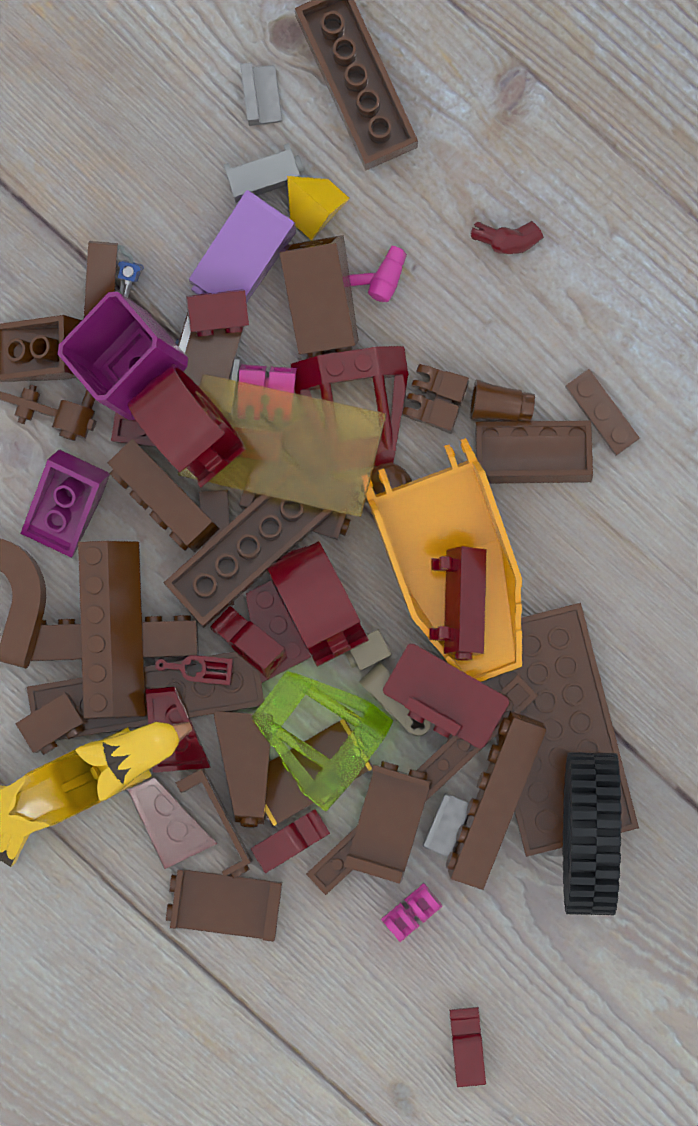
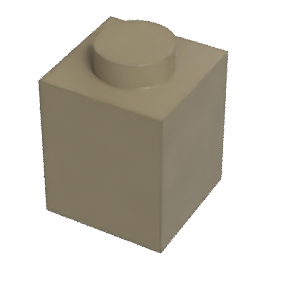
M379 629L367 634L369 641L345 652L352 668L358 666L359 670L362 671L391 656Z

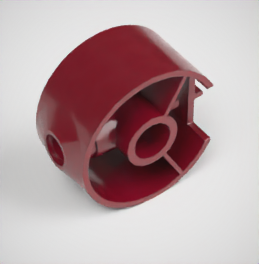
M172 364L162 374L152 379L141 392L128 402L132 415L153 444L179 472L187 468L197 478L200 488L246 450L242 439L219 408L194 380L175 364Z
M319 541L310 546L295 549L287 553L276 563L267 567L317 667L369 641L360 624L361 621Z

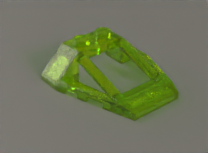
M286 671L251 716L269 744L275 748L283 760L282 763L287 771H290L297 781V786L302 793L324 811H327L351 785L385 739L394 721L374 704L363 698L290 671ZM305 695L355 727L332 759H329L282 727ZM340 703H343L363 714L359 716ZM284 743L323 769L312 779Z

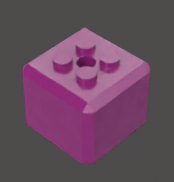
M118 291L108 292L58 347V356L95 400L128 420H135L128 407V402L141 392L152 379L162 374L172 364L177 365L183 371L187 368L188 364L187 355L152 315Z

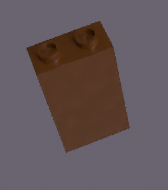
M344 235L286 245L279 253L298 354L307 353V357L311 358L324 355L325 350L335 349V353L351 351L352 346H355L359 339Z

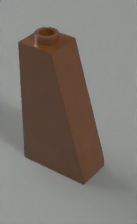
M214 711L215 727L235 822H240V825L243 827H257L258 824H264L273 715Z

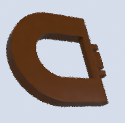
M0 538V572L7 577L12 588V603L0 642V662L26 669L32 658L45 611L46 585L41 569L35 559L22 547Z

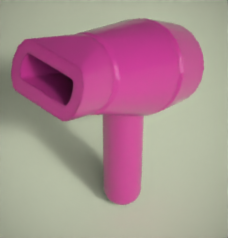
M391 246L376 273L349 275L351 286L370 285L368 294L374 300L389 302L397 288L407 254L403 249Z

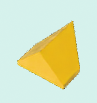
M287 176L290 219L295 222V227L308 239L313 240L350 198L329 179Z

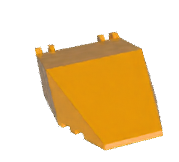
M464 438L460 440L462 451L467 458V461L457 464L454 450L448 444L444 448L451 465L449 468L392 489L384 468L378 470V476L385 491L376 495L368 475L362 476L368 504L410 616L428 639L430 628L444 626L446 571L431 570V559H439L440 556H446V550L461 546L487 549L484 654L474 655L473 660L470 661L455 660V655L444 654V641L430 640L450 665L482 682L522 667V577L486 473L478 462L467 439Z

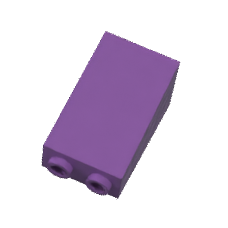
M246 190L190 276L189 282L193 285L191 290L198 295L244 289L247 303L279 258V252L289 244L296 234L295 222L249 190Z

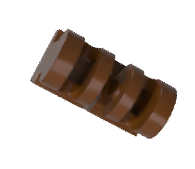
M418 364L416 372L430 378V381L413 380L411 386L419 389L422 393L436 394V397L433 401L425 398V395L408 393L407 400L421 405V408L416 410L404 407L402 415L452 434L460 410L457 405L461 406L469 384V377Z

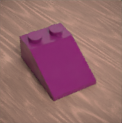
M60 449L47 459L20 534L72 558L78 548V542L81 541L101 500L110 476L109 472Z

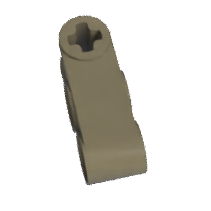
M378 662L359 683L409 733L415 736H423L428 733L431 728V722L425 719L423 723L426 727L423 730L420 728L413 730L411 728L413 721L407 715L410 710L383 693V687L391 673Z

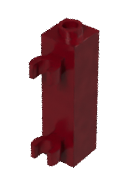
M461 546L446 550V556H440L439 559H431V570L446 571L444 626L430 628L429 640L444 641V654L455 655V660L470 661L473 660L474 655L484 654L487 549Z

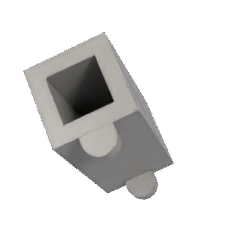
M289 143L283 145L285 151L233 168H230L229 163L224 164L235 202L240 201L246 190L257 196L287 186V176L300 177L299 173L304 171L299 155L293 156Z

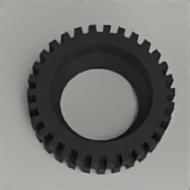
M568 752L563 799L562 847L563 895L566 914H616L620 886L622 829L620 767L616 753Z

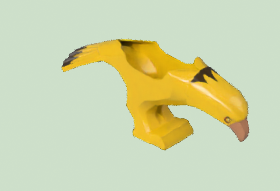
M154 722L132 731L127 727L102 740L82 745L28 772L9 786L0 785V861L10 867L13 866L31 833L56 825L152 777L149 769L173 754L178 743L192 731L190 722L172 725Z

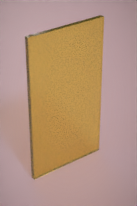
M202 375L200 388L227 418L246 447V450L207 483L361 517L383 425L386 420L385 413L212 375ZM187 468L181 472L178 471V476L197 480Z

